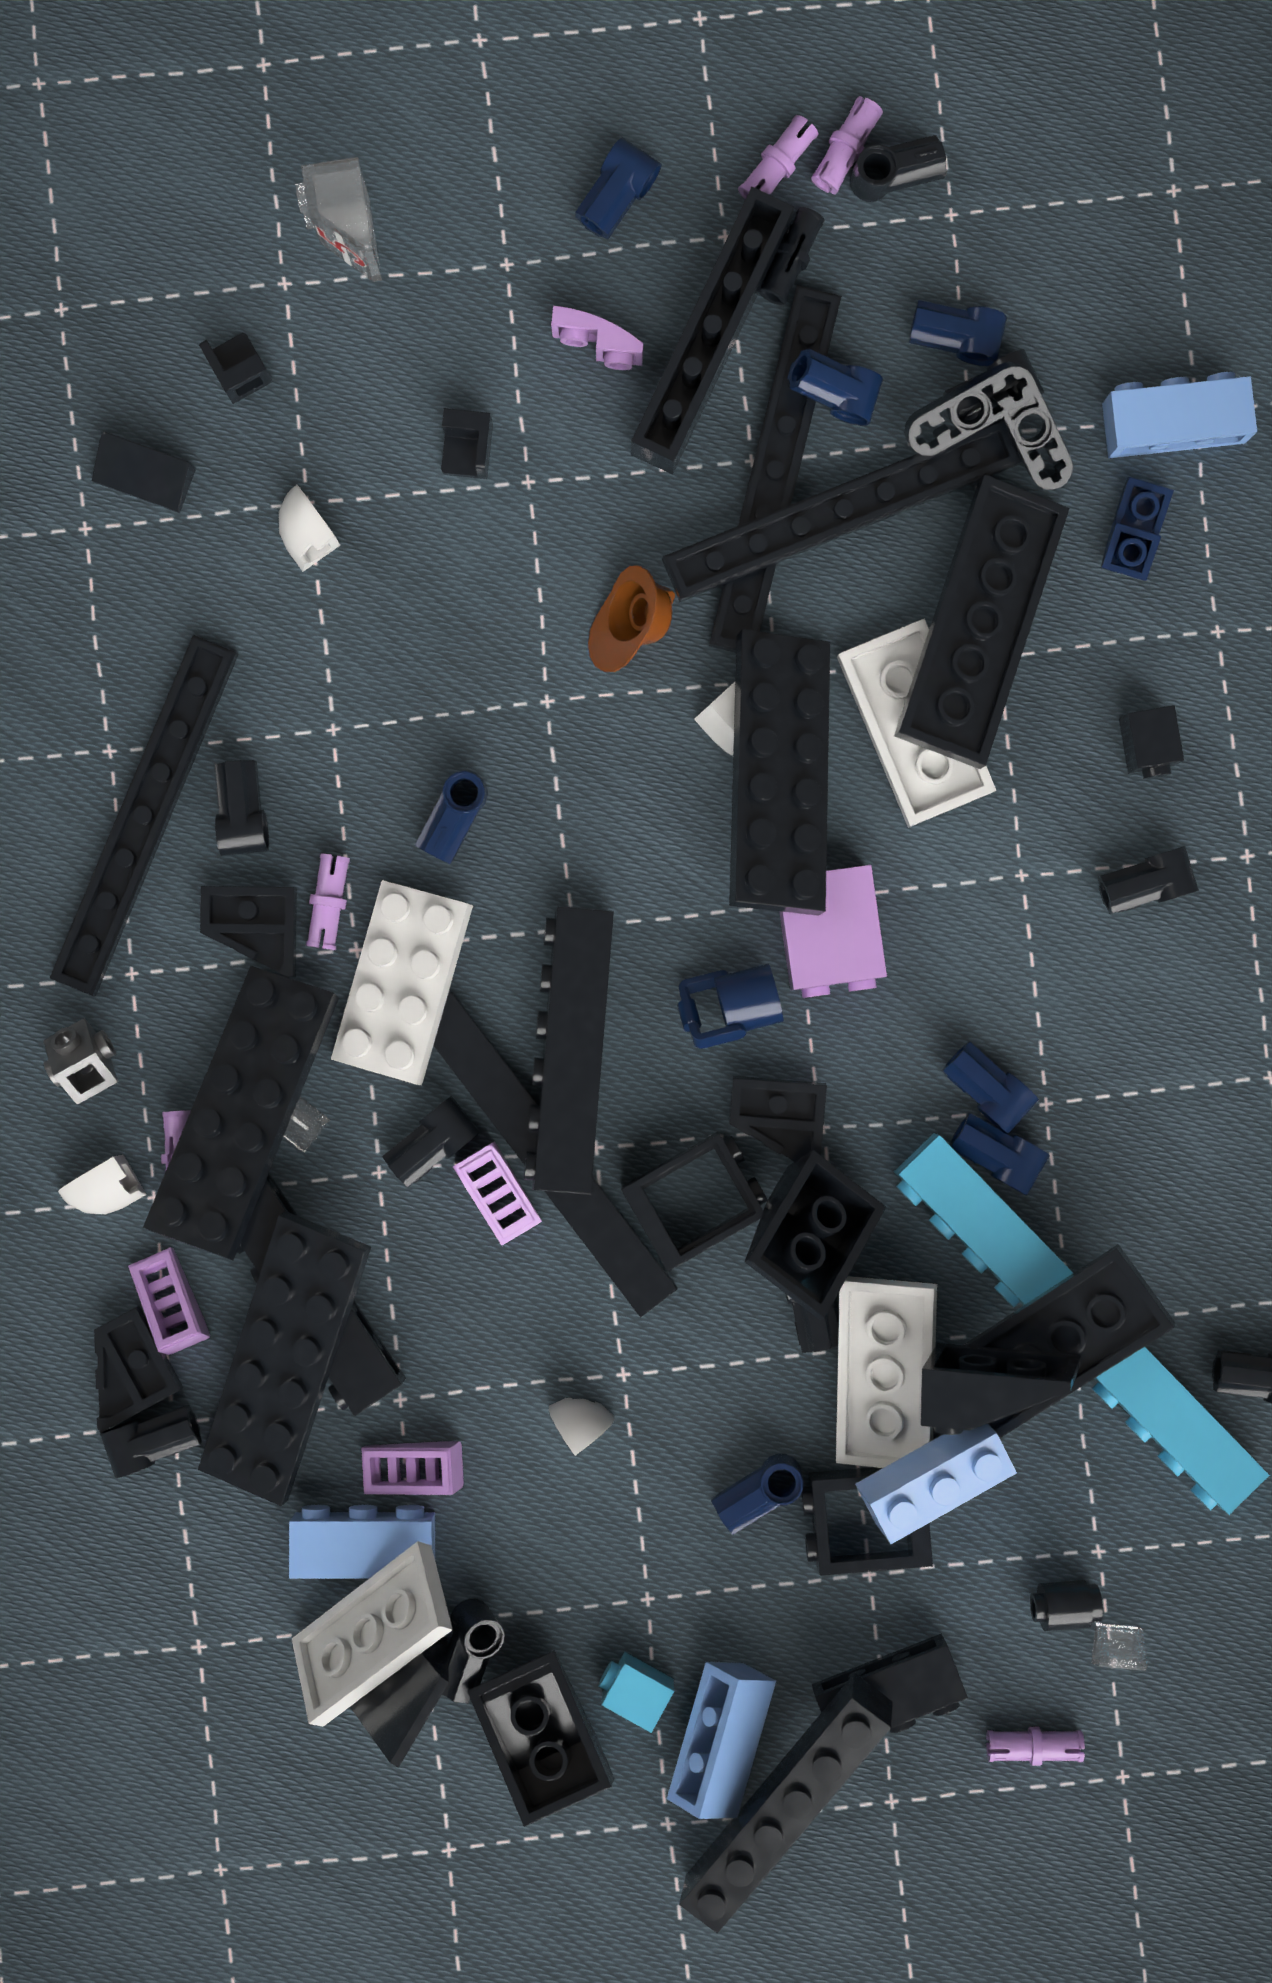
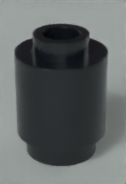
M1085 1580L1039 1583L1037 1593L1030 1595L1032 1619L1034 1622H1040L1044 1631L1090 1628L1092 1623L1102 1621L1103 1603L1097 1584H1087Z

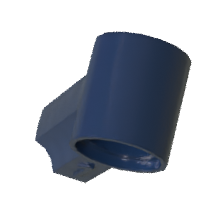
M623 137L620 138L605 158L600 170L601 176L576 210V219L596 236L604 237L608 240L636 199L641 200L650 190L661 170L662 164Z
M918 300L908 343L956 353L958 359L972 365L990 366L998 360L1007 316L1003 312L988 307L973 306L962 310Z
M811 349L800 352L798 358L792 363L787 378L790 381V389L830 407V414L833 417L846 423L860 426L870 424L883 382V377L875 371L860 366L842 365Z
M467 771L456 772L445 781L443 792L414 846L451 864L479 810L486 803L488 793L484 781L474 773ZM462 780H471L478 789L477 799L469 806H460L453 798L454 787Z
M970 1041L959 1049L941 1070L957 1087L978 1104L976 1108L990 1122L1007 1135L1039 1101L1037 1096L1011 1073L1007 1072L1005 1074Z
M968 1113L960 1123L950 1143V1146L958 1154L992 1172V1177L1026 1196L1050 1157L1048 1153L1016 1135L1011 1137L971 1113Z
M775 1454L770 1456L760 1468L713 1496L711 1502L725 1527L734 1535L780 1505H788L797 1500L803 1490L802 1470L799 1463L793 1457L787 1454ZM779 1469L787 1470L793 1474L795 1479L789 1487L777 1489L768 1481L774 1471Z

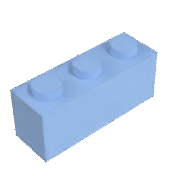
M1234 372L1216 373L1208 376L1207 381L1189 383L1188 377H1175L1162 381L1160 383L1161 386L1143 388V383L1141 382L1124 383L1114 388L1115 391H1111L1102 403L1108 458L1245 444L1257 433L1251 376L1235 378Z
M985 1424L972 1430H963L962 1433L956 1435L943 1434L855 1485L874 1522L889 1543L892 1544L1015 1475L1017 1472L997 1433L989 1424Z
M328 1505L303 1506L302 1512H296L289 1521V1579H369L417 1541L431 1545L435 1558V1512H424V1506L420 1505L397 1506L396 1512H377V1506L374 1505L350 1506L349 1512H330V1506Z
M705 1663L667 1800L698 1819L738 1817L776 1680L744 1663Z

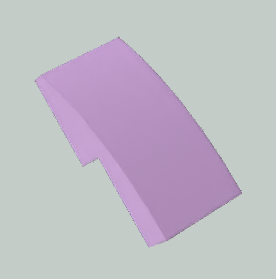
M553 306L551 322L553 338H560L561 343L574 347H584L588 345V342H596V361L604 362V365L611 369L630 370L632 365L642 366L643 343L618 325L590 313Z

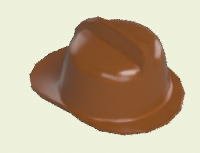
M629 566L620 573L611 593L602 605L590 628L588 640L589 656L595 667L603 672H616L625 667L635 656L641 645L657 642L665 636L670 627L672 603L675 599V593L670 588L655 583L649 571L642 566Z

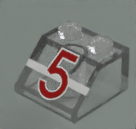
M358 157L301 165L304 183L296 184V193L300 212L304 213L307 229L315 228L320 244L371 281H382L369 193Z

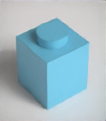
M624 1652L618 1664L613 1661L608 1664L600 1679L598 1687L604 1689L602 1692V1706L652 1733L674 1693V1679Z

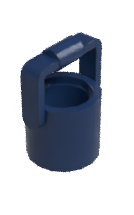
M769 964L730 974L726 970H720L685 979L679 984L681 1001L677 1004L683 1029L691 1033L693 1044L697 1048L703 1049L739 1040L746 1035V1031L784 1022L777 987ZM716 987L726 1027L701 1033L699 1028L702 1024L695 1000L691 999L690 994Z

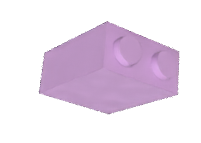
M871 865L826 871V911L821 915L780 912L790 991L801 989L802 997L808 998L829 995V985L848 983L849 992L877 988L876 979L887 977Z

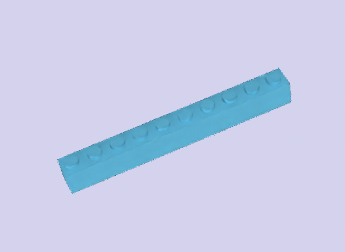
M933 1133L894 1171L902 1180L896 1186L914 1206H917L922 1201L934 1213L929 1219L932 1225L947 1240L955 1235L967 1247L961 1253L964 1258L980 1274L988 1269L1000 1281L994 1288L1013 1308L1019 1302L1024 1306L1073 1274L1057 1255L940 1135ZM1143 1347L1094 1378L1098 1383L1092 1388L1093 1391L1111 1409L1119 1404L1130 1415L1125 1421L1126 1425L1144 1443L1152 1438L1163 1449L1158 1458L1177 1477L1184 1471L1196 1483L1190 1490L1210 1511L1217 1505L1230 1515L1270 1476L1146 1347Z

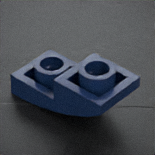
M1127 477L1112 523L1101 568L1143 581L1147 580L1161 539L1159 533L1174 490Z

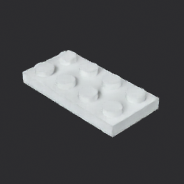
M925 618L839 653L837 656L908 828L996 791L987 766L978 769L894 736L929 632Z
M384 880L381 881L331 1060L416 1085H422L473 905Z
M848 1276L839 1291L836 1463L884 1468L933 1440V1427L921 1426L922 1368L936 1346L937 1284Z
M417 1541L292 1638L309 1724L325 1726L453 1630L431 1545Z

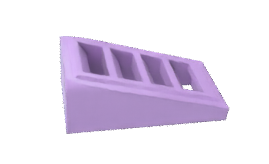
M495 1141L453 1166L501 1245L542 1222ZM493 1160L497 1168L474 1180L471 1172ZM503 1176L507 1184L484 1196L480 1188ZM510 1192L514 1194L516 1200L493 1212L490 1207L491 1203ZM522 1207L526 1216L503 1228L499 1220Z
M170 1247L128 1265L158 1352L167 1355L174 1354L210 1338L204 1317L173 1248ZM166 1267L168 1268L170 1275L151 1283L148 1282L146 1276ZM174 1285L175 1293L156 1300L155 1293ZM178 1304L181 1305L182 1311L166 1318L163 1317L162 1311ZM187 1322L188 1329L171 1336L169 1329Z
M460 1441L370 1445L361 1448L364 1494L453 1495L463 1487L462 1444ZM380 1458H387L388 1481L381 1480ZM400 1458L406 1459L407 1480H401ZM419 1458H425L426 1479H420ZM438 1458H441L442 1478H439Z

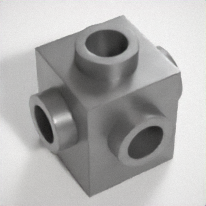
M85 1018L69 1027L60 1029L53 1036L44 1040L49 1059L44 1062V1068L49 1078L57 1087L61 1085L77 1105L118 1082L111 1059L112 1056L116 1055V1050L111 1040L103 1030L96 1033Z

